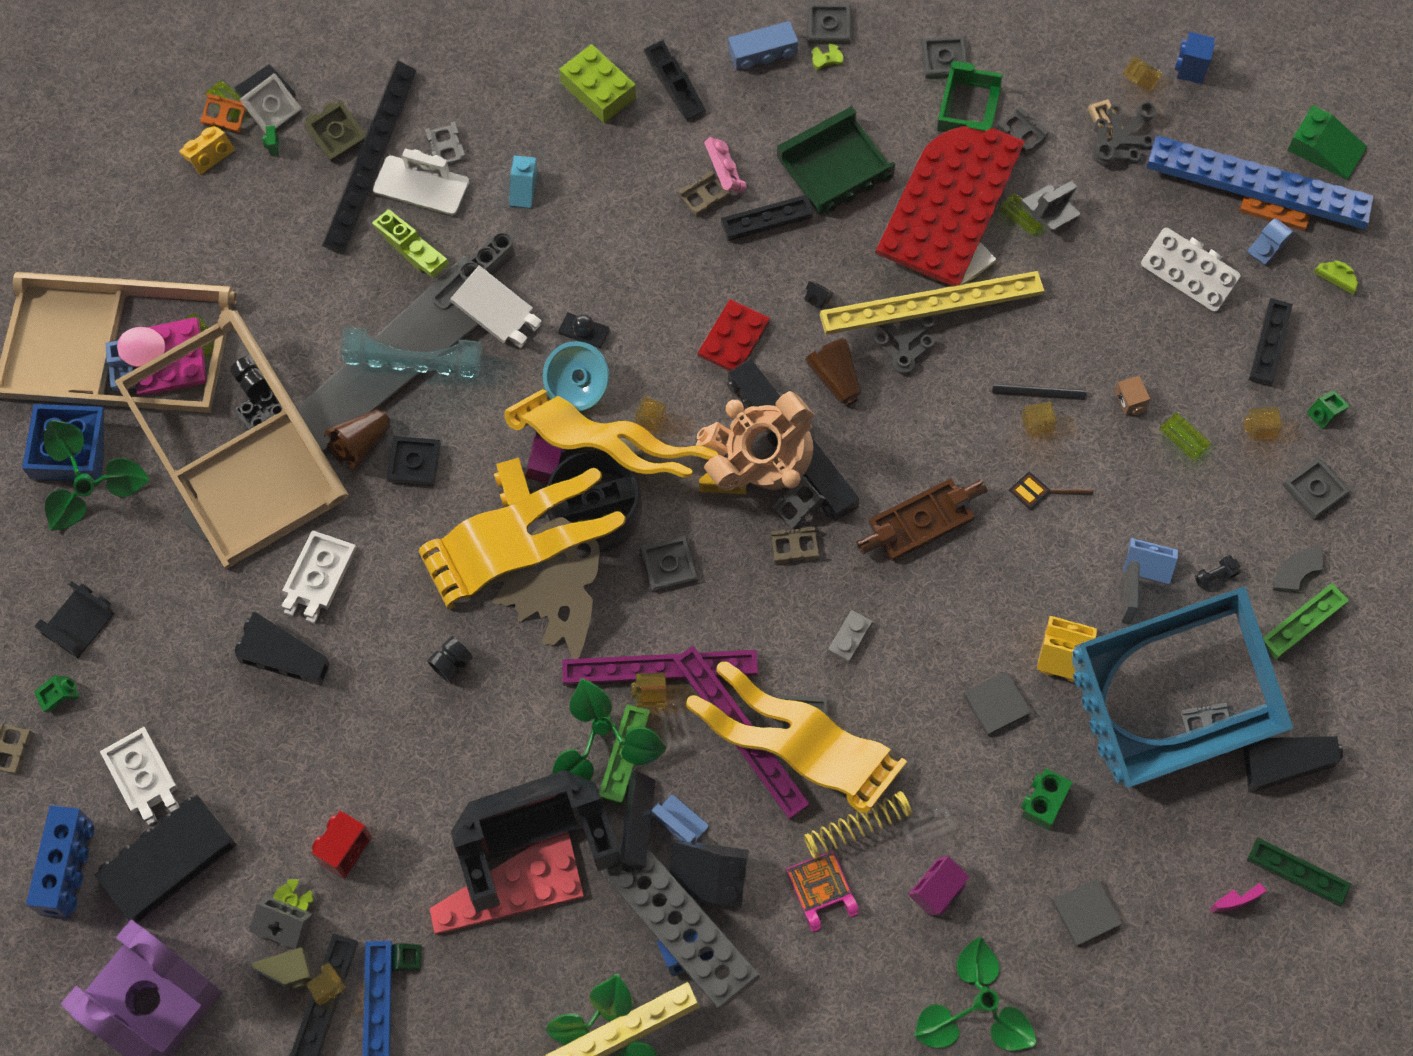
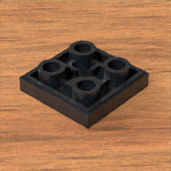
M267 387L233 410L246 429L250 430L281 412L282 407L271 388Z

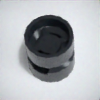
M251 355L243 356L232 365L230 371L236 381L240 383L248 398L269 387Z
M452 636L441 646L442 651H435L427 659L430 667L446 682H450L459 673V667L464 668L473 659L467 648Z

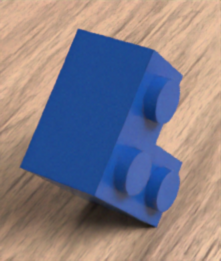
M1189 32L1187 40L1182 39L1179 57L1174 69L1178 70L1177 79L1203 84L1215 45L1214 37Z

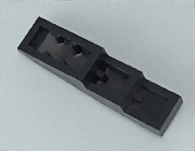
M664 40L644 48L643 52L654 72L683 117L688 120L705 112L706 109L687 73H683L675 56L671 55Z

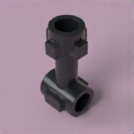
M1229 555L1219 561L1220 567L1206 572L1205 569L1200 570L1195 575L1198 586L1200 588H1209L1213 585V580L1225 574L1228 579L1241 573L1239 569L1241 566L1236 558L1233 559Z

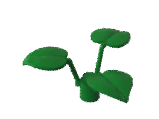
M55 420L50 421L44 431V447L47 454L56 461H63L69 456L76 475L72 495L65 489H59L50 493L46 498L45 513L51 531L65 529L81 520L86 511V502L76 496H89L93 492L94 486H98L103 480L107 479L106 487L114 496L127 497L137 492L143 485L149 482L148 475L137 463L129 459L117 458L107 464L106 471L108 475H103L97 480H93L90 475L79 472L73 455L80 452L84 446V435L81 430L70 423Z
M581 679L570 699L569 708L571 714L576 719L582 722L592 720L591 734L584 754L581 756L574 749L562 752L554 762L552 774L566 770L590 780L594 773V766L586 758L589 755L596 734L605 735L610 730L613 731L619 743L624 745L621 751L622 757L632 764L643 765L653 762L665 752L666 744L661 741L654 731L645 727L631 729L626 734L625 740L622 739L616 729V724L612 723V703L609 696L597 685Z
M982 937L973 940L962 950L956 964L960 979L965 983L975 982V987L981 991L974 997L973 1006L951 1018L950 1011L945 1006L939 1004L929 1005L920 1013L914 1033L915 1038L928 1047H947L953 1044L959 1036V1029L954 1023L955 1021L975 1010L982 1014L992 1011V1017L996 1022L992 1024L990 1034L996 1046L1005 1051H1017L1036 1045L1035 1034L1027 1017L1019 1009L1011 1006L1002 1008L998 1016V994L991 989H987L986 986L980 985V983L984 985L990 984L999 973L998 960Z
M615 974L607 981L594 987L591 991L589 999L592 1006L596 1009V1013L588 1023L584 1024L583 1018L579 1015L564 1014L548 1023L546 1027L547 1034L565 1046L590 1033L587 1029L592 1027L599 1015L607 1021L627 1016L633 1008V999L628 987L622 978ZM632 1042L628 1046L622 1047V1051L616 1054V1056H658L657 1052L644 1042Z

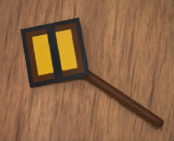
M1031 472L1026 473L1009 489L1029 510L1047 494H1092L1094 492L1092 489H1049Z

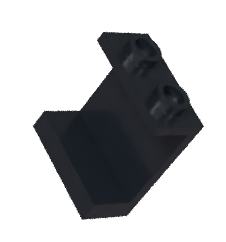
M71 581L69 586L74 592L48 623L40 619L34 627L40 634L78 659L115 613L110 608L112 604L102 596L96 598L92 595L93 591L83 583L78 586Z

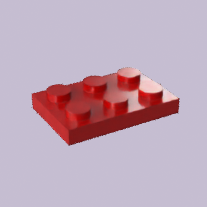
M729 299L699 349L698 356L728 371L733 370L747 361L769 324L770 317Z

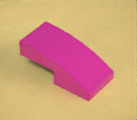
M1259 883L1240 897L1233 889L1217 901L1210 910L1212 913H1222L1241 908L1261 897L1267 890Z

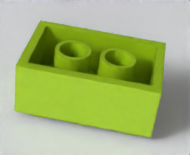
M592 44L559 69L561 84L603 123L607 122L636 99L635 83Z

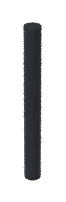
M1005 384L992 385V393L1085 399L1086 390Z

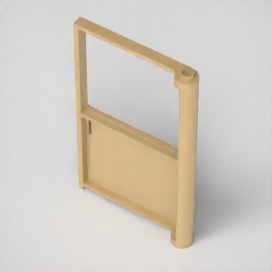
M230 309L220 314L217 324L115 380L122 395L226 570L334 508L349 497L348 492L238 311ZM235 330L280 403L282 411L180 470L175 471L133 401L128 389L229 331Z

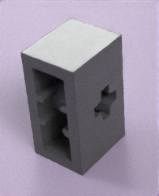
M266 896L256 905L249 932L257 934V937L260 939L278 942L284 948L297 949L305 942L313 913Z

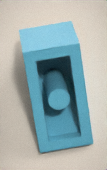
M514 156L510 176L509 207L532 208L538 174L536 158Z

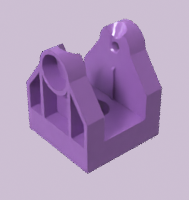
M130 920L116 937L124 945L85 991L75 986L61 1005L78 1022L123 1056H171L222 994V991L148 931ZM158 986L160 1004L157 1009L148 1015H134L136 1012L133 1006L134 994L143 988H155Z

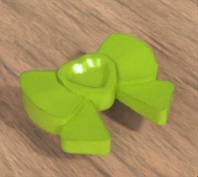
M829 44V52L824 54L821 53L818 47L811 51L813 66L816 70H821L824 66L843 64V55L836 45Z
M289 879L287 884L280 886L276 890L273 899L307 911L309 903L313 902L312 891L309 890L298 898L297 894L293 893L299 880Z

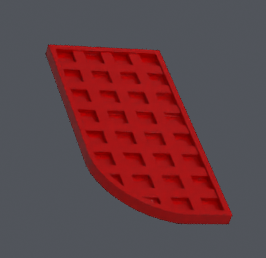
M967 126L949 130L933 139L922 151L876 248L875 254L951 286L960 285L1025 141L994 128L984 132L968 128Z

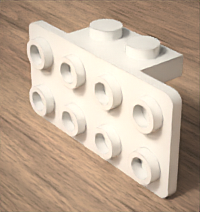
M405 149L402 154L403 159L394 156L386 157L373 187L376 195L447 215H456L469 185L468 177L449 172L447 160L436 155L430 156L419 150Z
M1163 228L1141 261V265L1210 310L1218 311L1240 279V273L1222 262L1223 256L1212 249L1209 253L1203 250L1202 246L1204 244L1193 237L1189 241L1171 229Z

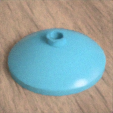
M578 341L564 343L554 349L545 362L543 369L544 388L550 399L559 396L573 404L578 411L589 409L596 405L607 391L609 384L608 364L601 352L588 343ZM581 372L584 374V379L582 381L579 379V374Z

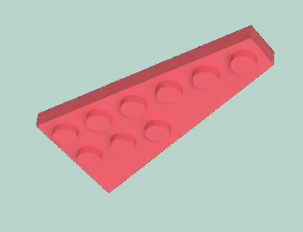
M569 833L534 844L491 870L501 905L476 913L467 886L431 907L430 913L434 933L437 935L584 898Z

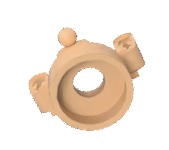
M789 391L777 400L776 406H751L745 410L742 402L739 400H731L727 403V415L735 418L730 425L731 432L727 447L729 457L725 458L717 455L711 458L704 466L705 471L718 487L729 491L737 486L743 489L747 484L752 483L760 488L777 490L786 487L795 488L799 485L800 476H803L809 468L813 456V441L809 432L812 425L809 422L814 417V413L800 396ZM763 431H773L778 438L776 452L768 459L761 460L756 458L752 449L755 437Z

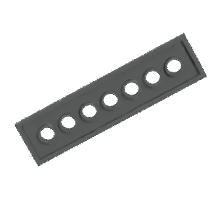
M622 843L617 846L619 855H621ZM647 849L645 868L641 870L635 869L632 872H625L624 867L627 864L622 862V864L600 871L719 1011L760 979L756 970L649 849ZM650 880L652 884L648 889L642 890L639 888V884L642 881ZM660 897L667 899L664 906H654L656 899ZM674 915L682 916V921L677 925L669 923L670 918ZM696 933L698 938L693 943L685 942L686 935ZM705 951H712L714 953L713 958L709 961L701 960L700 956ZM721 969H728L730 974L726 979L721 980L716 978L717 972Z

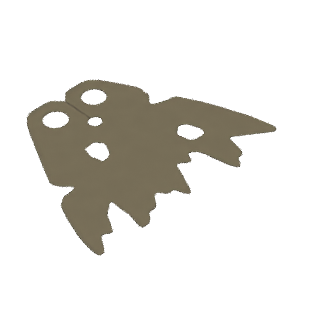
M558 517L547 522L530 535H536L551 528L570 524L571 522L563 517ZM595 539L584 542L591 548V553L587 558H580L577 555L578 545L561 552L567 556L564 562L559 560V555L561 554L559 553L553 558L546 560V568L541 572H534L532 570L533 566L500 575L484 586L488 588L494 583L505 582L492 602L496 605L503 604L504 606L515 604V610L519 613L518 622H521L536 611L539 612L540 618L548 616L549 623L544 633L542 644L554 645L564 637L572 659H579L591 619L593 599L585 590L584 585L592 583L598 573L600 549ZM561 606H568L570 609L569 618L565 622L558 617Z

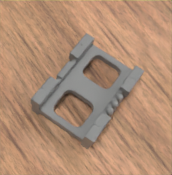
M451 122L450 126L431 131L429 128L425 129L433 156L441 157L442 151L454 149L456 157L448 159L447 163L465 160L462 144H459L455 122ZM443 131L450 133L451 138L442 142L436 140L435 135Z
M1227 703L1182 710L1181 715L1186 732H1190L1187 721L1190 718H1200L1202 726L1213 723L1211 718L1213 714L1222 713L1225 715V718H1229Z

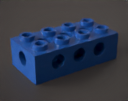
M49 806L26 902L29 908L41 916L70 919L71 912L76 910L77 887H81L83 882L81 869L89 856V849L86 847L88 839H91L94 834L93 821L79 808Z

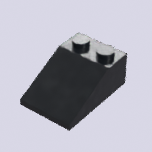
M673 840L670 874L690 897L713 904L741 908L749 850Z

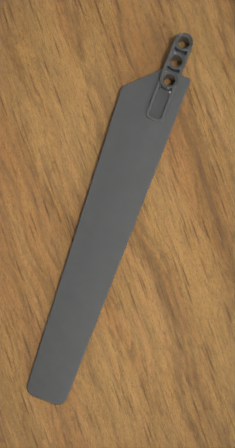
M504 232L496 234L471 258H467L464 255L297 407V410L323 452L328 449L326 444L329 441L328 435L324 437L327 429L377 409L479 326L477 322L451 303L450 299L468 279L467 276L471 275L478 266H481L489 274L493 275L513 257L515 251L512 237ZM507 245L505 248H499L500 246ZM485 260H492L489 263H483ZM187 507L182 515L184 522L201 539L208 541L190 508Z

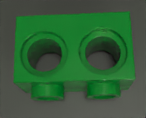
M1045 768L1042 775L1037 773L1031 785L1035 790L1032 796L1026 795L1020 807L1025 810L1022 817L1049 831L1073 781ZM1044 784H1053L1056 791L1048 792L1044 788ZM1037 804L1042 805L1046 812L1039 814L1035 812L1033 806Z

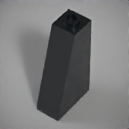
M1338 736L1266 738L1243 746L1248 793L1335 767L1343 758V748L1341 744H1338Z

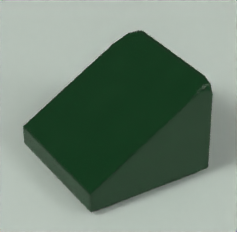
M406 943L392 945V971L421 970V945Z

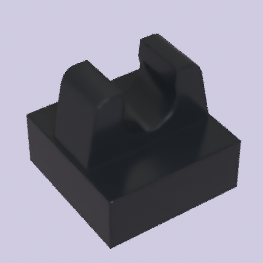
M809 281L805 288L807 292L804 300L810 302L812 297L815 296L818 300L815 307L821 308L827 300L831 299L834 292L815 281Z

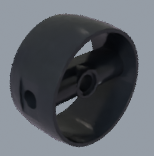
M593 450L584 451L562 461L553 471L547 487L572 479L591 468L615 475L620 479L594 485L586 492L561 502L548 510V517L550 521L558 517H563L568 521L585 516L599 517L607 510L634 503L631 511L625 517L626 521L622 527L606 536L595 539L599 544L600 552H604L624 543L635 531L642 511L641 491L633 471L623 467L608 453ZM592 499L599 500V502L594 505L588 503ZM581 543L577 547V550L591 552L590 546L586 543Z

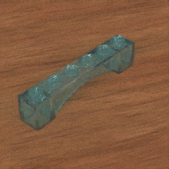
M343 327L339 353L342 361L352 365L368 363L372 367L386 365L397 370L413 368L418 372L431 370L437 371V373L442 375L458 373L463 377H474V375L480 376L483 346L482 342L459 340L457 345L443 350L410 352L395 349L374 340L368 335L367 329Z

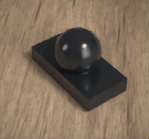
M567 312L558 332L559 335L579 342H585L601 349L610 329L609 326L594 322L588 315L581 314L577 316Z

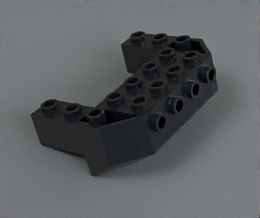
M563 770L468 802L453 827L451 835L476 913L501 905L488 860L584 828L598 871L622 864L596 783Z

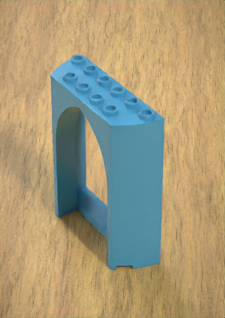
M1245 586L1076 645L1074 650H1072V664L1075 670L1073 678L1077 687L1081 688L1083 697H1081L1082 705L1086 711H1089L1091 717L1089 725L1092 733L1097 735L1099 741L1097 745L1098 752L1101 758L1105 759L1116 783H1121L1127 788L1293 729ZM1236 614L1266 704L1213 722L1207 726L1196 728L1190 732L1163 739H1145L1133 735L1121 728L1109 717L1106 709L1109 685L1118 668L1131 654L1152 642Z

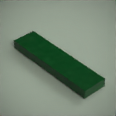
M1258 837L1246 860L1339 907L1343 905L1352 884Z

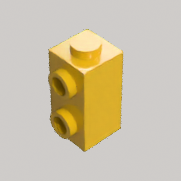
M519 458L496 464L498 472L494 473L497 487H503L504 493L500 494L503 507L513 505L530 495Z

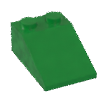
M1312 105L1293 136L1287 151L1348 180L1367 146L1334 115Z

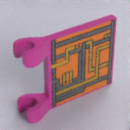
M830 851L829 854L820 855L817 859L812 858L786 869L812 932L821 929V922L816 911L843 901L850 917L858 914V905L851 894L833 851Z

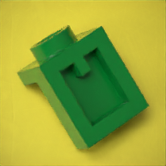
M1333 390L1319 397L1307 411V414L1320 428H1324L1332 419L1345 413L1350 406Z
M54 675L34 691L43 712H51L66 699L75 700L79 697L75 682L66 676Z

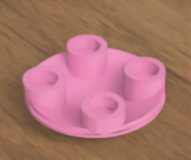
M146 327L132 328L123 333L119 338L117 344L118 355L127 364L140 367L162 355L165 351V343L161 335L153 329Z

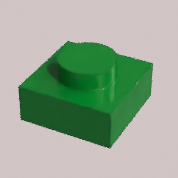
M275 125L266 126V135H263L264 149L268 148L270 156L279 155V138Z

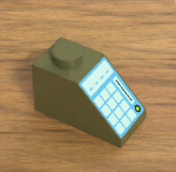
M302 947L252 963L253 968L258 973L288 989L292 988L294 991L306 988L308 986L307 983L313 981L308 957Z

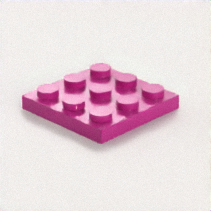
M197 317L147 327L158 332L165 343L164 353L201 333L200 321ZM203 347L137 383V394L144 396L206 383Z

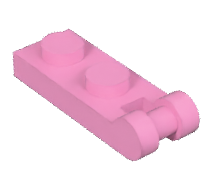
M712 137L708 138L704 143L722 187L735 193H744L747 185L739 178L736 164L729 154L728 145L723 140Z

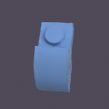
M1275 218L1262 230V234L1248 249L1247 253L1266 266L1295 232Z
M118 341L105 343L112 391L120 390L115 380L134 370V366L127 364L119 358Z

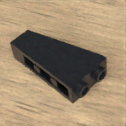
M252 612L250 619H247L244 624L242 640H239L235 647V656L238 661L245 665L322 686L330 665L327 658L260 614Z

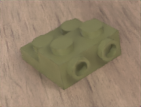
M341 100L337 103L334 101L330 102L323 108V112L318 115L316 113L311 114L305 119L306 122L304 123V129L315 145L320 147L329 162L362 142L366 136Z

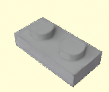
M851 610L828 648V652L849 663L872 625V621Z

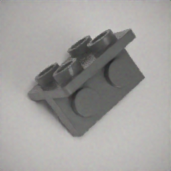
M1072 181L1065 185L1060 184L1056 188L1048 185L1024 198L1021 202L1050 232L1059 229L1080 215V212L1069 203L1077 188Z

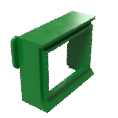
M953 61L938 117L937 131L947 132L955 128L967 126L968 128L985 132L992 128L1003 74L976 70L975 66L971 63ZM956 83L990 89L983 122L948 118Z

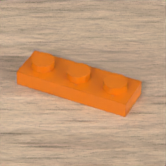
M1248 196L1243 197L1239 210L1240 213L1270 222L1277 218L1287 227L1305 231L1310 214Z

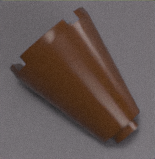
M841 338L822 346L823 349L818 353L814 351L806 357L807 365L841 404L851 405L859 400L858 396L861 394L846 339Z
M373 410L333 426L324 433V437L328 435L329 441L326 443L327 447L341 464L345 460L350 465L347 468L354 469L388 431L390 419L384 411Z

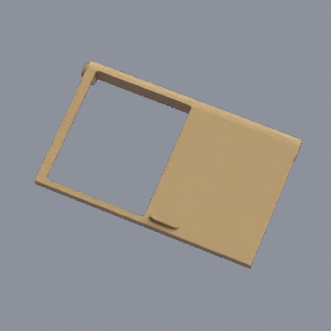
M16 272L13 277V291L16 299L0 359V398L130 407L124 396L104 395L109 375L105 343L114 342L117 339L125 298L127 296L213 301L219 302L222 313L226 310H231L232 305H236L237 293L230 286ZM227 333L215 339L202 402L132 397L138 408L211 413Z

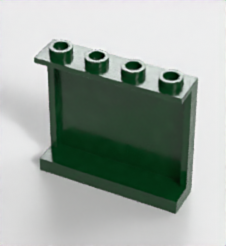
M852 106L777 146V158L804 195H807L808 200L819 215L825 212L831 213L839 204L851 202L856 195L861 192L867 193L871 191L876 184L881 181L885 183L894 175V161L890 164L886 161L856 121L857 112Z

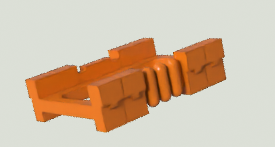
M207 93V101L200 122L204 125L212 127L216 125L240 134L246 108L240 101H232L231 99L228 100L227 98ZM211 103L220 105L217 118L207 116ZM232 108L241 111L237 123L227 120L229 111Z

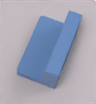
M1131 538L1123 572L1125 573L1130 561L1139 562V577L1169 584L1178 559V550Z
M671 795L662 806L658 803L652 810V817L680 841L696 842L708 829V824L674 795Z

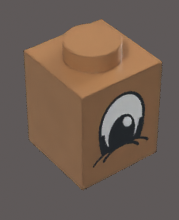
M1140 376L1117 383L1114 392L1125 415L1131 413L1139 415L1143 413L1148 407L1150 397Z

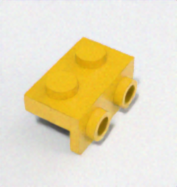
M213 126L205 129L202 135L195 140L187 142L179 152L202 175L231 154L235 148L225 132Z

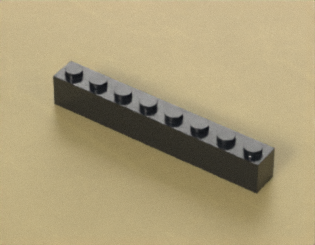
M752 359L747 360L728 372L727 386L733 394L737 393L741 398L740 401L744 409L751 406H776L775 404L781 396ZM770 430L766 431L768 433L767 438L772 446H778L776 434ZM812 438L813 456L809 468L803 476L807 478V481L820 495L824 496L825 500L821 505L822 511L827 517L831 516L836 522L859 506L860 498ZM807 487L809 494L813 497V492Z

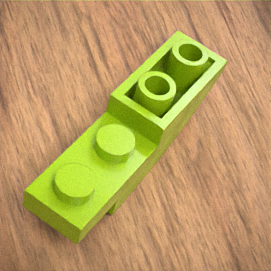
M389 209L372 222L373 226L388 243L418 271H424L431 278H434L449 265L447 258L421 239L415 229Z

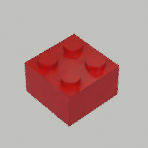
M340 810L337 815H333L326 825L327 830L323 836H318L314 841L311 854L321 866L345 879L373 837L364 824Z

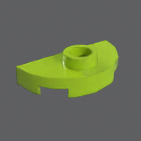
M1340 261L1321 263L1315 268L1314 274L1354 295L1358 281H1356L1354 270L1346 263Z

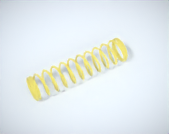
M899 791L897 794H893L892 802L884 798L883 806L876 802L874 810L871 808V812L876 817L881 829H883V825L878 818L876 804L881 807L889 824L892 825V821L887 813L885 800L890 803L896 812L898 820L901 821V817L896 809L894 796L897 797L903 813L907 817L912 816L911 807L903 792ZM857 811V820L854 816L848 814V824L843 819L839 818V828L831 822L829 824L830 833L825 827L822 826L820 828L821 837L815 831H812L811 835L809 833L804 834L806 845L809 848L812 857L814 859L820 857L814 841L813 833H815V835L821 841L823 847L826 850V853L829 854V851L824 841L822 829L826 831V833L832 840L835 848L838 850L837 844L833 837L831 825H833L836 828L844 844L847 845V842L842 833L840 821H842L845 824L853 840L856 841V838L851 829L849 817H851L855 821V823L861 831L862 836L865 837V834L860 825L858 813H860L864 817V819L870 827L871 832L874 833V829L869 821L868 812L864 814L862 812Z

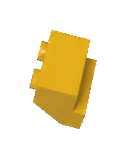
M1050 616L1036 670H1040L1049 676L1058 675L1065 677L1068 681L1075 682L1073 678L1075 670L1072 664V650L1078 644L1095 639L1097 628Z

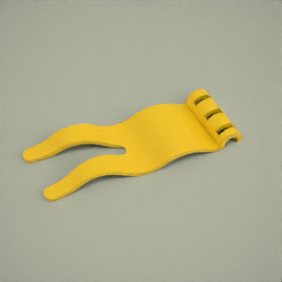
M543 389L509 407L504 413L506 423L514 430H521L530 425L544 440L562 449L598 448L608 453L623 467L641 474L669 472L682 478H689L692 476V470L675 462L651 463L634 454L618 438L627 439L645 453L659 458L671 459L693 455L710 460L718 455L717 451L705 446L697 445L679 448L666 445L656 439L644 427L633 422L617 421L607 424L593 422L584 417L573 404L559 396L548 401L546 398L547 391Z
M591 468L575 478L540 489L513 505L475 515L457 525L444 538L434 539L422 545L418 552L447 609L454 608L453 603L459 599L467 600L500 575L539 564L553 558L566 549L606 536L625 524L626 518L624 514L617 511L602 518L558 526L536 535L528 533L529 525L546 511L563 501L586 492L598 483L602 478L601 472L596 468ZM436 549H439V550H440L439 552H436V553L432 554L431 556H429V553H430L431 551L436 550ZM446 567L449 568V570H446V571H444V572L438 574V571H439V570H441V569H443V568H446ZM453 586L459 587L457 589L450 591L449 593L447 592V590Z
M720 662L716 669L717 673L734 687L751 708L766 717L790 723L789 729L747 726L728 717L719 708L698 696H690L686 702L687 708L703 719L724 740L740 747L761 749L776 754L809 781L847 794L849 804L855 810L862 813H867L871 810L907 763L903 758L900 761L893 760L889 756L890 749L881 743L862 739L847 733L838 727L825 713L812 705L799 701L777 699L767 695L758 689L745 674L728 662ZM881 763H882L887 769H889V770H891V771H888V770H886L885 768H883V766L881 765Z

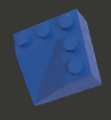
M34 404L22 469L30 480L74 481L76 477L69 456L63 461H56L45 450L44 431L47 424L52 420L70 423L81 430L84 435V446L80 452L73 454L79 472L90 475L93 480L100 478L104 454V408Z

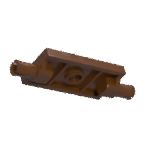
M950 478L870 518L868 523L874 533L856 541L857 547L862 549L860 552L864 555L881 546L891 561H894L973 521L975 516L969 507L970 500L988 492L985 484L981 485L984 483L982 479L965 488L957 487Z

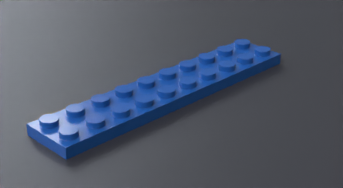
M1157 135L1155 137L1146 167L1148 169L1366 230L1372 206V195L1347 189L1343 186L1325 183L1318 179L1307 178L1297 173L1282 171L1275 167L1264 166L1254 161H1246L1232 155L1221 154L1211 149H1203L1189 143L1174 141L1167 137Z

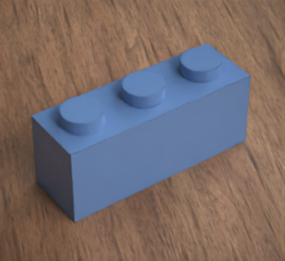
M788 21L729 37L728 50L735 69L746 70L760 63L769 64L775 59L792 57L798 53V40L791 22Z

